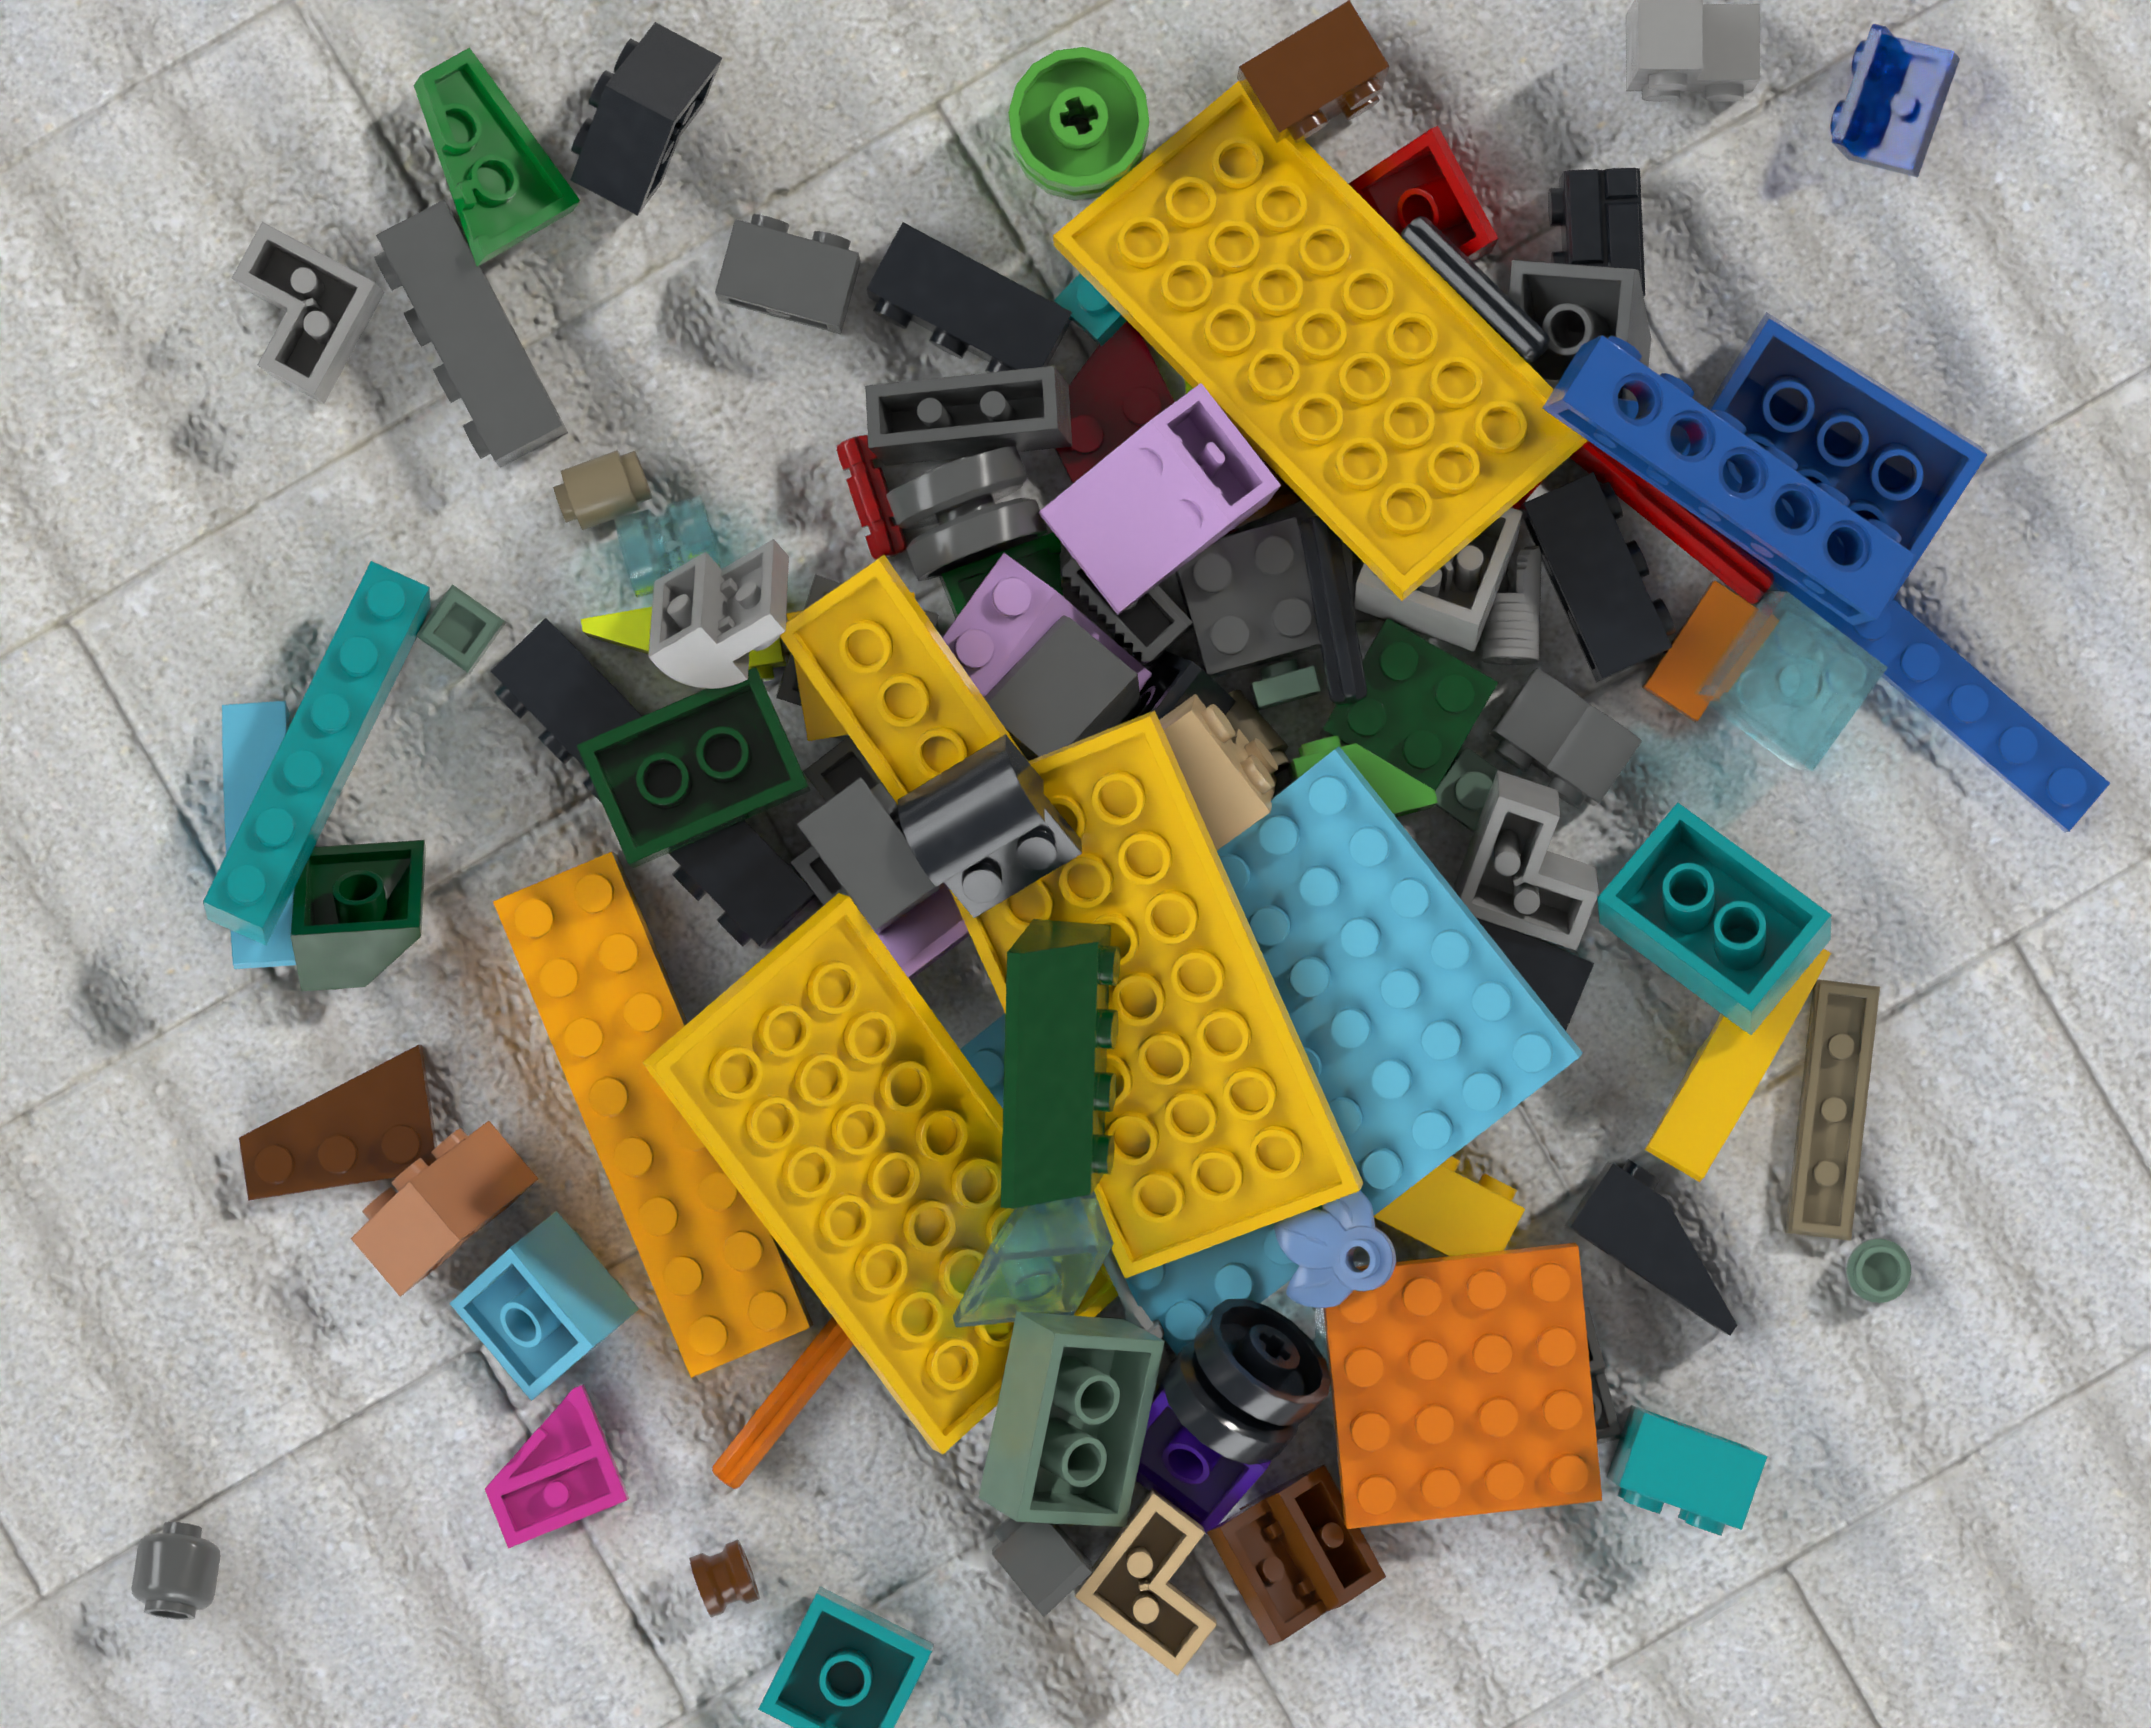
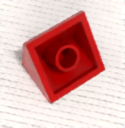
M1439 126L1429 129L1348 183L1400 236L1403 229L1419 216L1426 217L1472 262L1491 253L1498 241L1494 229Z

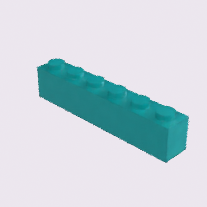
M370 561L203 900L207 920L263 945H267L417 638L416 635L422 628L431 609L429 586Z

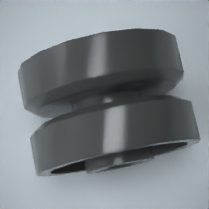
M1016 446L1003 447L951 461L924 473L922 476L886 494L899 528L912 530L939 523V526L913 539L906 548L918 581L940 577L942 573L1025 542L1033 541L1048 533L1044 519L1039 514L1040 509L1036 500L1016 498L995 504L996 501L1020 489L1027 480V474Z

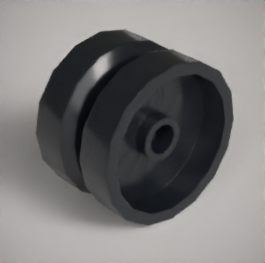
M1226 1299L1214 1307L1197 1329L1195 1339L1185 1345L1166 1368L1163 1380L1168 1404L1181 1424L1201 1443L1226 1458L1248 1465L1267 1463L1280 1455L1297 1434L1298 1425L1309 1418L1327 1397L1331 1384V1376L1326 1360L1312 1339L1292 1320L1269 1306L1248 1299Z

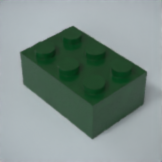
M756 667L748 670V679L739 684L724 688H706L577 745L626 860L632 868H636L811 791Z

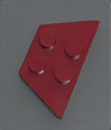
M1128 321L1103 346L1099 344L1069 384L1072 447L1054 449L1072 484L1151 419L1174 403L1141 334ZM1239 528L1228 532L1223 537L1238 533Z

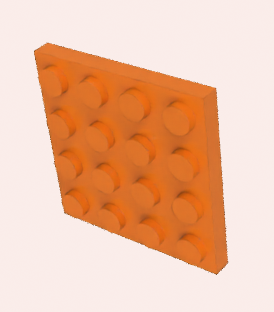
M1576 1243L1396 1262L1392 1276L1381 1287L1370 1291L1353 1290L1341 1304L1323 1308L1344 1525L1347 1529L1603 1501L1579 1246ZM1369 1265L1356 1267L1359 1270L1364 1271L1367 1269Z

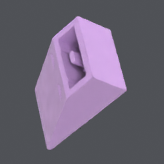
M1200 383L1146 423L1040 510L1039 514L1118 615L1266 505L1281 485L1203 384Z

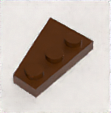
M419 1044L239 1137L248 1201L396 1178L419 1158H422L428 1166L434 1163L437 1159L431 1152L437 1147L422 1045Z

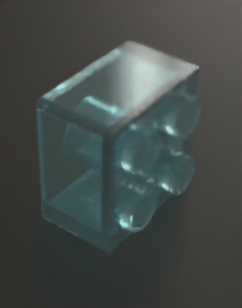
M1767 591L1694 694L1792 768L1814 771L1888 667L1788 591Z

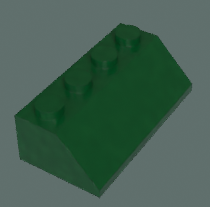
M1033 919L1007 952L1000 1208L1015 1209L1091 1195L1103 1174L1110 1175L1112 1171L1115 1143L1112 1135H1104L1105 1112L1113 1111L1117 1084L1116 1074L1106 1072L1107 1049H1114L1117 1041L1118 1011L1108 1009L1109 985L1116 986L1119 978L1120 948L1118 946H1110L1111 925Z

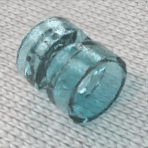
M701 495L667 504L662 516L657 517L647 509L615 518L620 547L636 598L653 594L654 582L704 552H707L722 569L716 541ZM682 541L683 545L677 546L673 551L668 552L666 542Z

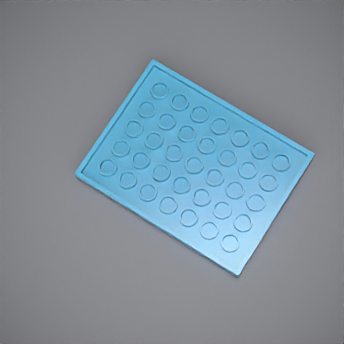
M1339 746L1271 800L1272 808L1269 814L1217 850V853L1361 1176L1363 1185L1360 1191L1371 1202L1373 1214L1376 1215L1576 1061L1583 1052ZM1005 1013L960 1049L1002 1108ZM1088 1196L1068 1199L1081 1217L1085 1213L1092 1211L1099 1222ZM1322 1205L1313 1209L1322 1210ZM1273 1223L1131 1276L1125 1280L1137 1305L1143 1308L1151 1321H1160L1164 1330L1163 1338L1177 1355L1185 1345L1195 1339L1197 1329L1214 1307L1226 1299H1248L1261 1303L1289 1282L1299 1265L1292 1262L1280 1248Z

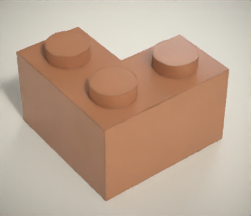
M487 1121L469 1136L462 1128L457 1129L431 1152L437 1159L434 1163L428 1166L422 1158H419L391 1182L398 1190V1193L390 1187L362 1211L369 1221L350 1239L400 1297L442 1265L471 1236L511 1206L538 1180V1177L490 1121Z

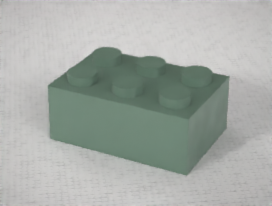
M1017 1311L978 1498L1016 1522L1126 1527L1165 1341L1126 1319Z

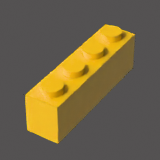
M1451 1156L1374 1215V1218L1448 1256L1505 1250L1525 1208L1512 1202L1517 1190L1485 1173L1482 1174L1478 1184L1457 1174L1455 1171L1460 1160Z

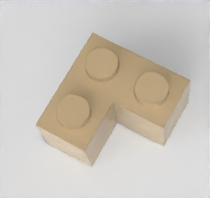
M1196 694L1159 720L1216 850H1219L1271 812V800L1274 797L1277 781L1274 772L1278 770V766L1269 750L1260 740L1255 738L1249 742L1239 728L1234 731L1227 717L1215 704H1211L1206 708Z
M1152 1488L1127 1520L1126 1527L1120 1529L1094 1563L1092 1573L1075 1588V1597L1178 1676L1217 1625L1216 1619L1211 1613L1169 1582L1173 1574L1203 1537L1205 1531L1203 1526Z

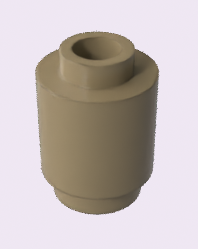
M616 450L561 470L564 483L553 487L565 522L568 523L577 519L582 530L640 510L639 503L653 499L636 451L620 455L619 451Z

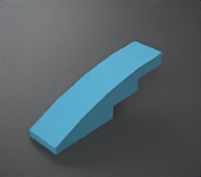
M286 701L222 705L226 854L289 728V709ZM294 890L267 945H263L230 930L234 969L296 965L291 941Z

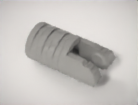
M1540 546L1524 547L1523 550H1519V555H1517L1518 568L1516 569V593H1508L1507 572L1509 569L1507 566L1482 631L1483 662L1498 665H1529L1539 662L1542 560Z

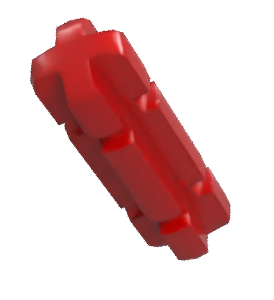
M868 435L852 437L837 445L836 451L843 471L850 470L852 477L847 478L846 481L862 528L869 527L871 534L865 536L871 556L877 560L883 555L886 558H890L906 550L907 543L902 528L893 524L892 518L894 515L886 496L889 493L882 467L875 468L873 461L878 458L868 448Z

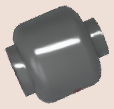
M165 1522L162 1533L149 1534L140 1540L137 1548L131 1590L133 1596L145 1604L144 1612L146 1614L167 1619L192 1620L195 1619L197 1610L205 1609L212 1604L215 1596L221 1555L219 1548L215 1544L201 1538L202 1528L200 1526L181 1522Z

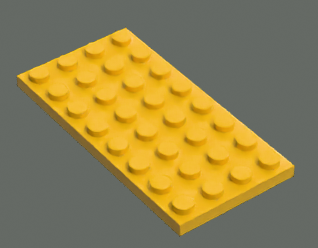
M1239 81L1053 235V246L1192 388H1195L1200 383L1203 384L1252 449L1401 601L1408 597L1588 441L1542 409L1554 389L1305 140L1296 143L1293 137L1289 135L1276 143Z
M1155 710L1028 761L1043 779L1044 795L1080 837L1082 854L973 918L952 891L951 894L1005 1014L1007 952L1033 919L1111 925L1110 946H1118L1120 948V972L1117 985H1109L1108 1009L1118 1011V1035L1115 1048L1107 1049L1106 1072L1116 1074L1117 1085L1113 1111L1105 1112L1104 1135H1112L1114 1137L1115 1150L1110 1175L1103 1174L1092 1194L1087 1196L1124 1278H1129L1360 1191L1363 1185L1361 1176Z
M836 894L642 1062L930 1447L941 1454L948 1451L997 1406L1017 1311L1095 1317L1118 1296L1098 1251L1094 1252L1092 1247L1085 1252L1082 1250L1077 1238L1087 1228L1081 1216L1068 1199L1015 1209L1000 1208L1003 1108L852 899L847 895Z

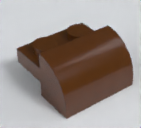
M1325 1464L1311 1469L1239 1508L1240 1511L1207 1532L1269 1646L1285 1640L1321 1615L1343 1606L1386 1578L1360 1528L1347 1529L1344 1525L1342 1495Z

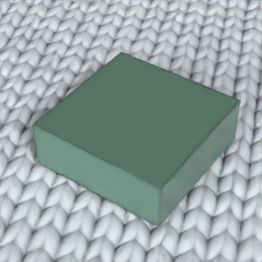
M452 584L416 637L470 674L507 622Z

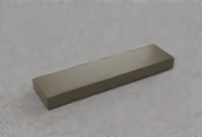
M1817 979L1813 987L1785 1233L1851 1241L1880 987Z

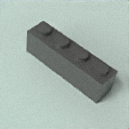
M445 200L377 234L376 237L384 252L374 256L375 261L390 289L393 291L403 286L414 308L404 312V316L420 346L422 347L432 342L443 364L434 368L433 371L451 403L462 398L473 419L462 426L479 458L482 459L491 454L494 461L501 468L568 433L481 266L476 267L468 241Z

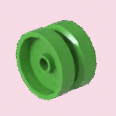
M1086 47L1056 50L1033 63L1015 86L1008 112L1013 155L1025 176L1047 194L1073 201L1098 198L1142 161L1149 133L1146 94L1133 71L1109 53ZM1073 118H1085L1089 122V132L1078 135L1077 129L1074 126H1067V124Z

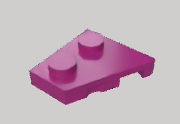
M584 1384L573 1388L559 1406L485 1488L508 1549L629 1499Z

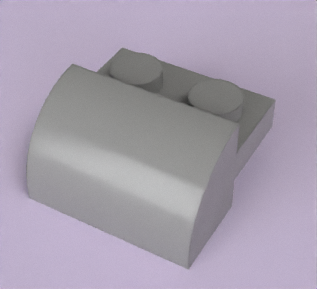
M772 539L722 569L707 552H704L656 580L653 590L648 657L667 676L693 687L707 689L724 688L747 680L749 652L766 649L786 631L789 556Z

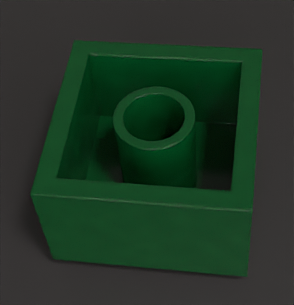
M1387 618L1362 659L1368 690L1367 697L1355 703L1336 704L1319 734L1326 738L1339 736L1341 747L1357 743L1436 791L1498 682Z

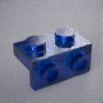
M1872 24L1867 40H1862L1854 52L1851 65L1853 79L1846 99L1838 102L1832 114L1830 132L1833 145L1850 161L1918 178L1960 58L1952 50L1898 38L1886 26Z

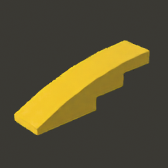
M1823 949L1752 1035H1749L1724 1015H1719L1708 1038L1695 1054L1644 1150L1701 1182L1739 1120L1831 955L1829 951Z

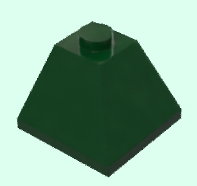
M425 840L314 847L294 888L291 941L301 991L366 987L421 937L426 858Z

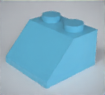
M557 1211L511 1246L449 1303L531 1401L639 1310L625 1293L621 1284L609 1274L584 1244L579 1234L567 1224Z

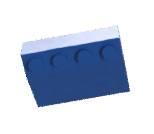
M1767 312L1736 358L1707 407L1711 412L1713 410H1720L1738 419L1746 427L1744 435L1761 447H1774L1792 457L1798 464L1796 471L1815 485L1817 483H1824L1842 492L1850 501L1848 508L1865 520L1875 519L1881 521L1900 534L1902 540L1899 544L1916 556L1880 613V617H1882L1987 456L1984 449L1977 443ZM1690 438L1680 454L1687 456L1690 450ZM1726 461L1723 467L1724 481L1730 489L1739 492L1742 485L1741 472L1735 464ZM1779 497L1775 505L1776 517L1783 526L1790 529L1794 520L1793 509L1785 499ZM1831 534L1828 538L1827 550L1832 560L1841 565L1845 558V547L1839 537Z

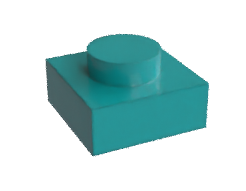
M1081 273L1054 299L1056 304L1071 311L1072 321L1101 346L1127 321Z

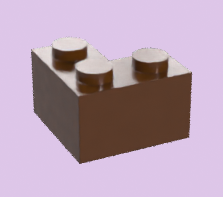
M1349 0L1239 66L1237 79L1276 143L1289 135L1297 143L1318 132L1329 123V120L1342 112L1347 120H1351L1376 105L1380 101L1377 95L1383 91V85L1390 66Z

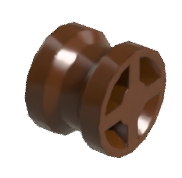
M738 1539L727 1543L723 1551L716 1555L708 1556L700 1553L689 1558L696 1585L711 1618L724 1613L727 1605L740 1600L749 1604L760 1599L752 1569Z

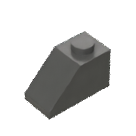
M1008 1517L993 1532L1000 1542L992 1549V1555L1043 1617L1092 1573L1090 1559L1057 1524L1016 1522Z

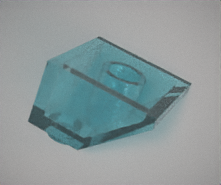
M1095 1191L1087 1196L1015 1208L991 1243L953 1315L956 1328L1014 1322L1017 1311L1074 1316L1114 1244Z

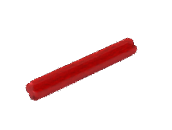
M1587 441L1570 456L1573 461L1589 474L1594 472L1600 483L1609 482L1615 494L1748 603L1755 604L1772 586L1775 580L1773 573L1740 546L1590 441Z

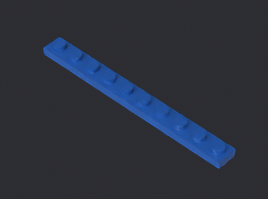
M1618 400L1620 410L1627 417L1635 419L1638 413V402ZM1674 424L1671 429L1670 439L1677 452L1681 453L1689 436L1682 427ZM1751 555L1773 573L1775 577L1773 585L2065 833L2070 832L2109 786V781L1896 600H1892L1882 617L1879 616L1877 620L1853 626Z

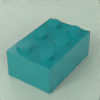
M1678 802L1597 897L1599 923L1749 1035L1756 1031L1831 940L1832 914Z

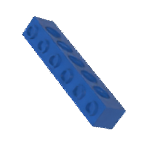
M1602 335L1581 345L1542 409L1853 626L1877 620L1916 556L1899 544L1902 538L1897 531L1881 521L1875 519L1865 520L1848 508L1850 501L1842 492L1824 483H1817L1815 485L1796 471L1798 464L1792 457L1774 447L1766 446L1763 448L1745 436L1746 427L1732 415L1720 410H1713L1711 412L1692 398L1694 391L1684 381L1667 373L1659 375L1641 363V353L1628 342L1614 336H1610L1607 339ZM1621 388L1632 392L1637 399L1638 413L1635 419L1627 417L1619 408L1618 393ZM1674 424L1682 427L1690 438V450L1687 456L1677 452L1671 443L1670 433ZM1726 461L1735 464L1741 472L1742 485L1739 492L1730 489L1724 481L1723 467ZM1779 497L1785 499L1793 509L1794 520L1790 529L1783 526L1776 517L1775 505ZM1831 534L1839 537L1845 547V558L1841 565L1832 560L1827 550V542Z

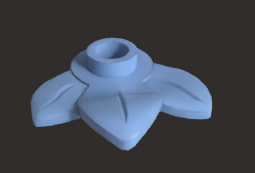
M1361 1191L1322 1205V1210L1310 1209L1274 1223L1276 1239L1280 1248L1292 1262L1299 1265L1286 1290L1287 1296L1298 1304L1315 1308L1334 1307L1341 1304L1353 1290L1370 1291L1384 1285L1393 1274L1396 1264L1394 1246L1385 1233L1375 1228L1372 1204ZM1358 1247L1364 1248L1370 1257L1369 1266L1364 1271L1359 1270L1353 1262V1254Z

